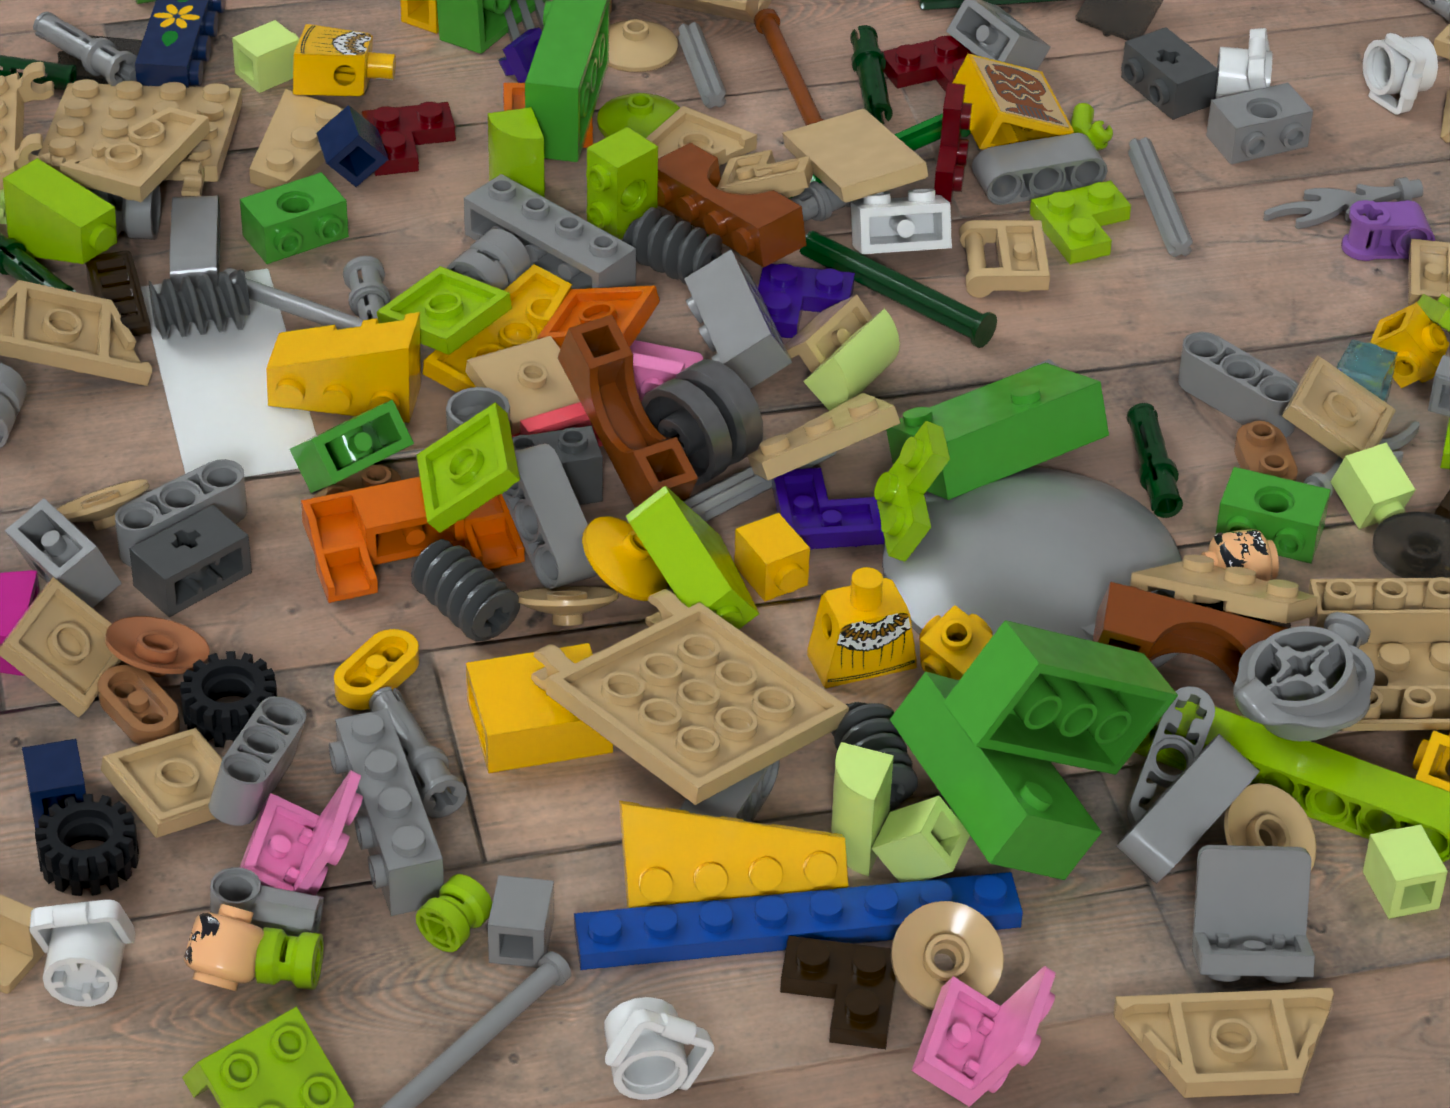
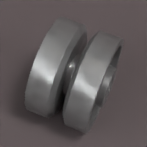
M704 359L694 363L678 373L675 378L647 392L641 402L646 415L660 434L667 438L677 437L698 477L695 486L709 482L726 471L728 466L746 458L747 455L758 449L759 444L763 440V420L759 406L749 387L735 371L719 361Z

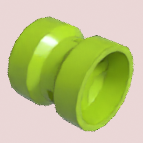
M456 874L441 887L439 898L429 899L417 911L416 924L425 939L434 947L445 952H455L468 940L471 928L481 927L490 916L493 902L485 888L475 879L467 875Z
M264 927V936L256 952L255 977L257 983L276 985L281 980L292 981L296 988L316 989L323 963V935L321 933L303 932L299 936H290L283 929Z

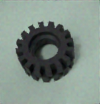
M226 651V659L219 660L217 653L208 655L209 664L207 665L199 659L193 663L194 671L186 670L183 675L184 682L180 684L184 724H187L188 730L197 728L208 742L211 738H214L215 747L224 748L225 740H233L234 742L259 704L266 698L277 697L275 673L272 668L267 669V663L261 658L253 663V655L245 652L241 659H236L235 651ZM227 696L243 697L239 701L230 703L215 701Z
M83 794L84 802L76 803L74 796L64 799L65 808L62 809L55 803L48 808L49 816L42 814L38 820L39 828H35V839L40 871L43 872L44 879L48 884L54 881L56 890L64 892L68 886H71L72 895L82 896L83 888H91L92 896L101 894L100 886L104 884L112 891L119 887L118 877L127 881L132 876L131 868H137L139 862L134 816L131 811L126 813V805L120 801L112 806V800L109 796L102 795L99 802H94L93 794ZM85 840L104 842L100 846L91 849L80 850L70 848L72 845Z

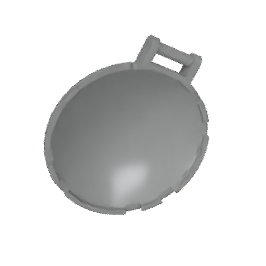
M1030 467L950 500L926 491L924 496L931 529L907 561H901L888 556L885 543L882 570L883 578L893 580L908 607L912 628L918 634L921 633L924 626L934 616L940 615L943 617L956 605L968 616L973 613L981 617L989 625L993 635L1001 624L1007 620L1093 641L1097 612L1110 582L1130 586L1132 572L1181 562L1182 559L1177 545L1166 527L1150 510L1131 496L1106 483L1084 475L1051 468ZM1160 589L1152 591V593L1174 598L1175 591ZM1179 653L1159 656L1153 659L1151 663L1158 669Z

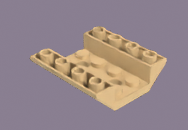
M1450 578L1310 579L1309 594L1318 596L1316 614L1314 617L1309 618L1310 626L1324 628V622L1330 613L1342 612L1359 618L1368 625L1371 631L1368 642L1359 647L1371 659L1375 669L1374 685L1376 686H1373L1371 691L1370 708L1364 718L1358 723L1340 731L1450 730Z

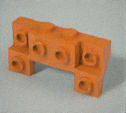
M420 476L301 500L303 526L315 554L316 572L328 603L378 593V581L373 565L419 556L431 543L440 539L450 541L453 546H465L472 557L478 558L483 566L488 569L525 562L523 543L502 494L495 496L471 512L465 519L457 521L441 533L427 523Z

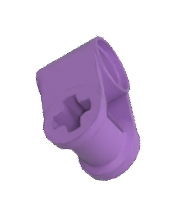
M1363 200L1353 203L1350 207L1349 218L1352 222L1349 233L1342 239L1341 246L1345 254L1357 260H1409L1411 239L1435 241V236L1421 206L1415 201L1374 202Z

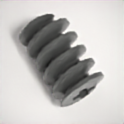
M654 207L648 209L642 217L634 220L629 225L622 240L636 248V261L638 264L650 266L656 272H665L668 277L680 279L685 285L687 284L684 278L722 255V239L719 235L711 234L707 237L705 229L696 227L692 230L690 222L682 220L677 223V219L671 214H666L662 217L660 209Z
M243 269L238 271L235 284L232 283L226 271L219 273L216 286L213 285L207 274H202L198 289H195L188 276L181 279L179 291H176L170 279H164L159 294H157L153 284L149 281L154 324L163 340L168 339L171 325L176 326L181 337H187L189 324L194 322L200 335L206 334L208 320H213L218 331L224 332L227 318H232L237 329L242 330L246 315H250L248 287Z
M440 539L425 548L414 562L411 571V581L415 589L420 594H423L432 605L436 606L444 616L448 617L454 626L460 628L467 638L474 641H487L501 634L515 620L520 610L517 593L509 590L502 580L497 579L490 569L485 568L478 558L472 557L466 547L460 545L453 546L450 541Z
M854 702L846 704L849 707V711L841 720L838 728L831 732L834 736L835 747L838 750L840 743L843 742L894 755L890 813L901 802H904L913 795L918 787V777L912 769L913 763L907 754V745L889 720L895 712L891 707L881 703L867 704Z

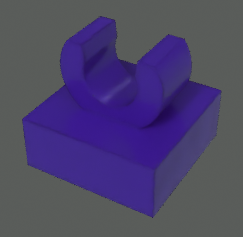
M540 27L527 30L502 49L506 57L500 58L498 61L505 76L515 75L518 83H525L542 34Z

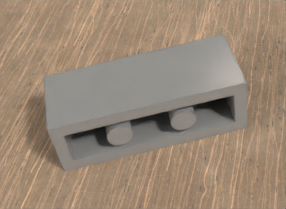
M732 249L684 278L692 295L686 300V303L700 324L704 322V325L698 328L699 332L711 351H717V354L711 357L712 360L719 361L735 371L749 389L793 363L753 277Z

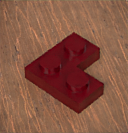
M940 36L934 40L912 45L905 44L895 49L881 51L886 59L884 73L897 89L936 80L945 92L948 83H952L967 54H972L968 48L952 36Z
M948 83L943 106L941 143L934 184L935 195H941L950 202V205L953 192H962L969 140L961 139L962 129H970L972 103L964 102L966 85Z
M424 102L420 105L402 107L383 106L374 110L362 111V116L379 130L389 159L374 172L375 176L418 172L419 159L415 145L456 141L455 124L448 102Z

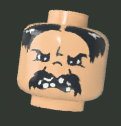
M1256 529L1217 533L1211 539L1208 551L1201 554L1214 559V566L1224 569L1227 567L1248 568L1256 572L1255 578L1264 581L1276 579L1278 576L1279 559L1276 546L1272 540H1266L1263 533Z
M221 903L218 914L205 912L197 916L184 955L185 964L190 969L195 970L192 979L233 991L237 990L239 983L245 984L254 980L257 947L264 936V931L261 927L251 924L253 912Z

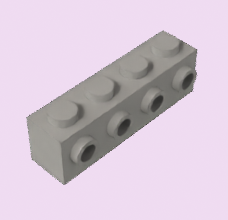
M500 174L464 197L465 235L477 241L491 229H503L512 233L527 249L531 266L535 264L571 283V289L632 287L636 285V248L503 174Z
M386 708L335 719L337 741L329 743L330 760L334 773L342 774L343 780L350 770L361 775L356 793L362 795L363 800L354 823L361 850L368 849L370 854L368 856V867L372 884L375 889H382L391 916L417 911L429 899L439 898V891L444 885L443 857L389 710Z

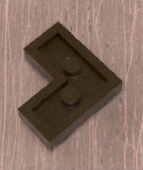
M788 936L781 974L780 992L835 999L830 1025V1043L886 1050L897 980L892 968L891 948Z

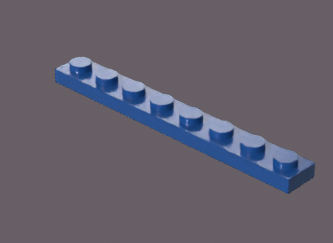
M1012 872L574 913V932L580 970L784 951L787 947L788 936L852 944L893 940L899 926L910 913L923 905L939 901L958 902L975 909L992 924L995 930L1021 928L1023 911Z

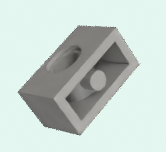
M964 0L946 30L947 33L977 56L1033 70H1038L1051 46L999 6L983 0Z
M1289 83L1211 100L1206 136L1230 164L1308 147L1313 110Z
M45 498L5 530L29 566L34 571H37V574L48 583L54 577L92 608L122 584L97 546Z

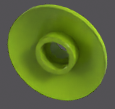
M625 94L609 100L600 108L597 115V125L605 137L628 126L644 138H647L678 111L680 107L673 101L655 94Z

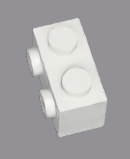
M912 189L908 191V197L891 198L890 192H880L864 197L863 200L851 201L852 246L861 254L952 248L951 205L941 195H935L934 189Z

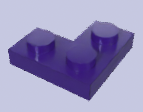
M770 264L762 268L758 290L780 337L792 339L798 333L802 311L822 312L852 297L855 273L842 272L835 269L796 267L789 264Z
M821 468L794 469L772 479L777 513L781 514L810 547V550L884 544L885 538L881 530V519L875 497L828 500Z

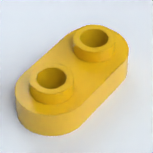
M399 629L383 630L373 635L336 669L334 673V689L337 701L343 706L354 710L370 709L369 700L377 690L391 687L393 691L394 688H398L419 666V645L417 639L411 633Z

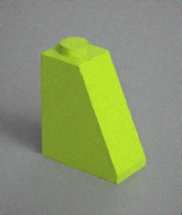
M36 158L3 178L8 239L14 238L22 243L26 248V253L31 257L84 264L117 243L115 206L42 160Z
M666 485L626 515L628 522L669 586L684 605L691 607L700 602L737 629L742 628L759 615L721 535Z

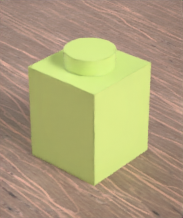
M273 20L232 37L235 74L257 92L261 93L293 79L294 51L299 42V37L286 29L278 21Z
M1387 442L1345 456L1330 481L1358 529L1376 523L1379 526H1387L1400 519L1405 513V506L1416 490Z
M936 796L891 811L871 849L899 882L922 881L953 872L970 835L942 798Z
M1422 825L1388 829L1383 832L1370 834L1363 874L1388 919L1439 909L1448 871Z

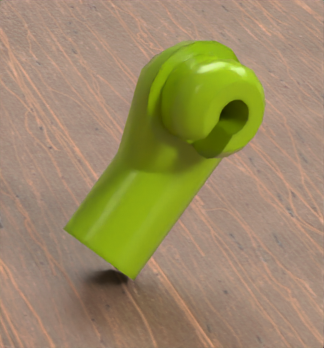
M1079 103L1074 107L1070 124L1074 130L1073 133L1087 135L1097 151L1106 148L1108 141L1113 137L1111 126L1109 125L1104 129L1102 127L1104 121L1099 120L1093 123V107L1087 103Z

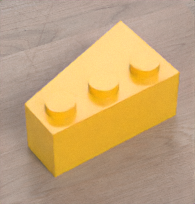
M420 312L405 314L404 320L380 324L378 319L375 318L363 320L361 326L337 330L335 325L279 333L266 368L268 406L357 416L393 399L403 422L410 423L421 387Z

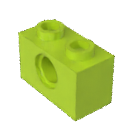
M628 126L587 147L586 213L589 223L621 240L627 228L634 220L642 217L651 207L657 208L658 146Z

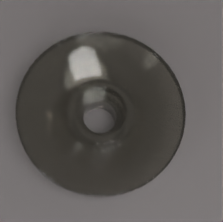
M1405 512L1393 515L1378 525L1372 541L1373 552L1377 560L1390 572L1402 578H1450L1449 519L1426 512Z

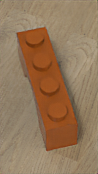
M689 143L658 158L657 205L684 221L690 222L691 225L705 229L708 235H719L723 244L735 250L741 256H745L764 268L806 246L802 206L774 190L757 194H733L717 189L721 180L718 158L693 143Z
M613 315L569 328L557 358L634 507H638L665 485L682 501L689 498L698 477L677 437L667 438L660 434L646 415L635 384L633 353Z
M1110 582L1097 612L1093 641L1144 653L1150 661L1170 653L1196 655L1218 666L1235 684L1239 672V662L1243 653L1255 643L1266 640L1273 634L1289 628L1249 619L1235 613L1204 607L1186 600L1174 599L1144 591L1137 587Z

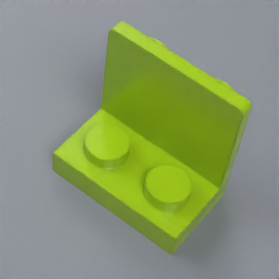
M297 1006L198 1061L182 1077L193 1097L210 1089L220 1108L354 1107L352 1099Z

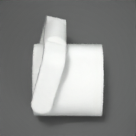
M1266 28L1250 29L1249 49L1220 47L1217 68L1219 70L1215 99L1270 87L1273 53L1270 51Z
M1388 33L1385 39L1372 41L1364 53L1363 74L1366 84L1370 89L1368 96L1395 115L1409 112L1412 109L1414 100L1417 98L1418 92L1427 91L1436 80L1438 71L1437 54L1430 40L1423 36L1402 38L1397 34ZM1390 94H1400L1399 100Z
M109 899L34 908L31 911L29 930L43 952L47 953L43 982L50 995L63 1003L82 1007L103 1004L111 999L118 988L125 944L134 943L135 941L134 926L117 901Z
M643 997L623 1002L610 1011L604 1021L608 1048L605 1062L611 1066L615 1087L620 1093L629 1098L639 1100L658 1099L673 1093L677 1089L688 1090L714 1052V1044L708 1032L703 1028L697 1027L694 1022L679 1018L674 1007L662 999ZM684 1044L695 1045L686 1058Z

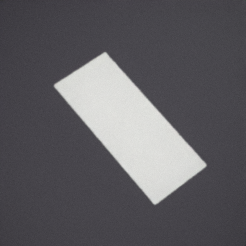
M269 269L245 272L247 279L273 287ZM162 284L153 285L157 294H159ZM149 285L141 286L151 325V336L185 474L209 462L221 459L232 460L240 464L244 469V477L299 469L289 449L317 436L310 411L268 406L266 368L278 334L286 332L281 311L249 299L250 315H246L242 330L237 329L232 318H227L224 332H219L213 320H208L206 334L200 335L194 322L189 324L187 337H181L176 326L171 325L168 339L163 340L154 324Z

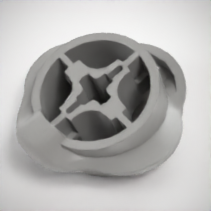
M1316 626L1292 627L1277 632L1266 640L1255 643L1243 653L1239 662V672L1234 684L1233 695L1235 703L1243 715L1254 722L1263 724L1274 735L1292 741H1313L1328 737L1341 729L1351 727L1364 718L1370 708V696L1375 682V669L1371 659L1362 650L1349 645L1337 633Z

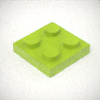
M439 266L377 311V317L380 324L404 320L405 314L420 312V344L449 355L511 310L512 305L509 292Z
M496 402L417 454L427 523L439 533L457 521L465 519L471 512L495 496L503 494L512 485L520 481L508 413Z

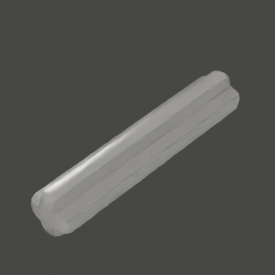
M695 22L690 25L683 23L678 28L680 32L678 39L703 104L709 109L714 106L721 108L726 103L724 97L726 90L702 29Z

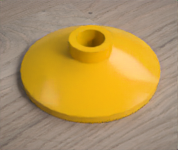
M602 516L595 518L586 526L582 536L585 555L594 571L611 588L628 598L638 601H648L649 596L667 588L668 582L630 523L619 518Z

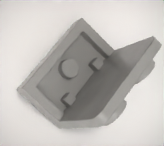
M1206 845L1199 850L1192 952L1200 975H1208L1211 979L1223 982L1237 981L1241 976H1264L1265 979L1277 983L1294 982L1297 980V977H1314L1315 955L1306 936L1311 857L1305 848Z

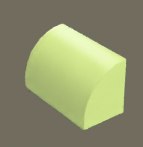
M885 308L856 331L803 381L829 411L863 392L896 359L900 346L899 334L894 321Z
M841 742L835 758L831 833L842 834L845 837L847 867L862 875L869 876L877 858V855L871 848L890 811L894 755Z

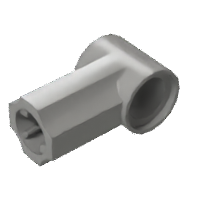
M231 867L221 870L211 880L210 913L218 914L221 903L253 912L251 924L262 929L264 927L280 928L287 935L299 936L303 932H319L324 897L261 885L258 876L251 870Z

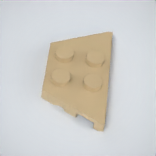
M18 280L7 291L5 298L0 300L1 356L148 386L152 374L150 363H141L134 352L136 340L129 328L122 324L120 320L121 315L112 300Z
M1333 988L1116 996L1113 1012L1115 1019L1184 1098L1289 1094L1300 1092L1329 1016L1334 992Z

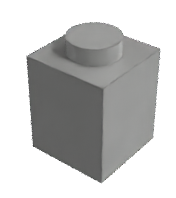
M498 875L488 921L489 963L539 968L538 961L548 952L554 923V881Z

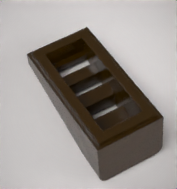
M125 250L101 254L86 262L88 287L91 296L112 300L120 315L135 313L136 315L120 317L122 324L129 328L133 336L151 333V325L131 252Z

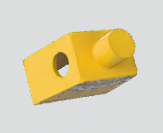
M306 24L294 51L293 94L362 96L365 94L370 78L394 80L396 55L372 52L373 36L369 33Z
M863 567L855 570L852 574L850 586L827 590L821 595L807 648V656L825 689L917 668L908 607L893 580L883 578L882 574L874 568Z

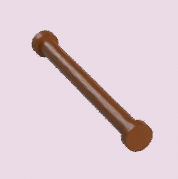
M769 8L759 11L754 17V25L759 33L764 34L805 125L823 121L824 119L820 116L779 28L780 18L777 12Z

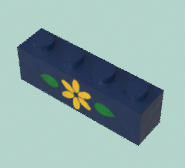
M156 0L135 61L136 81L140 82L142 86H161L168 82H179L184 84L186 88L201 86L203 81V61H209L210 37L217 36L218 13H224L226 0Z

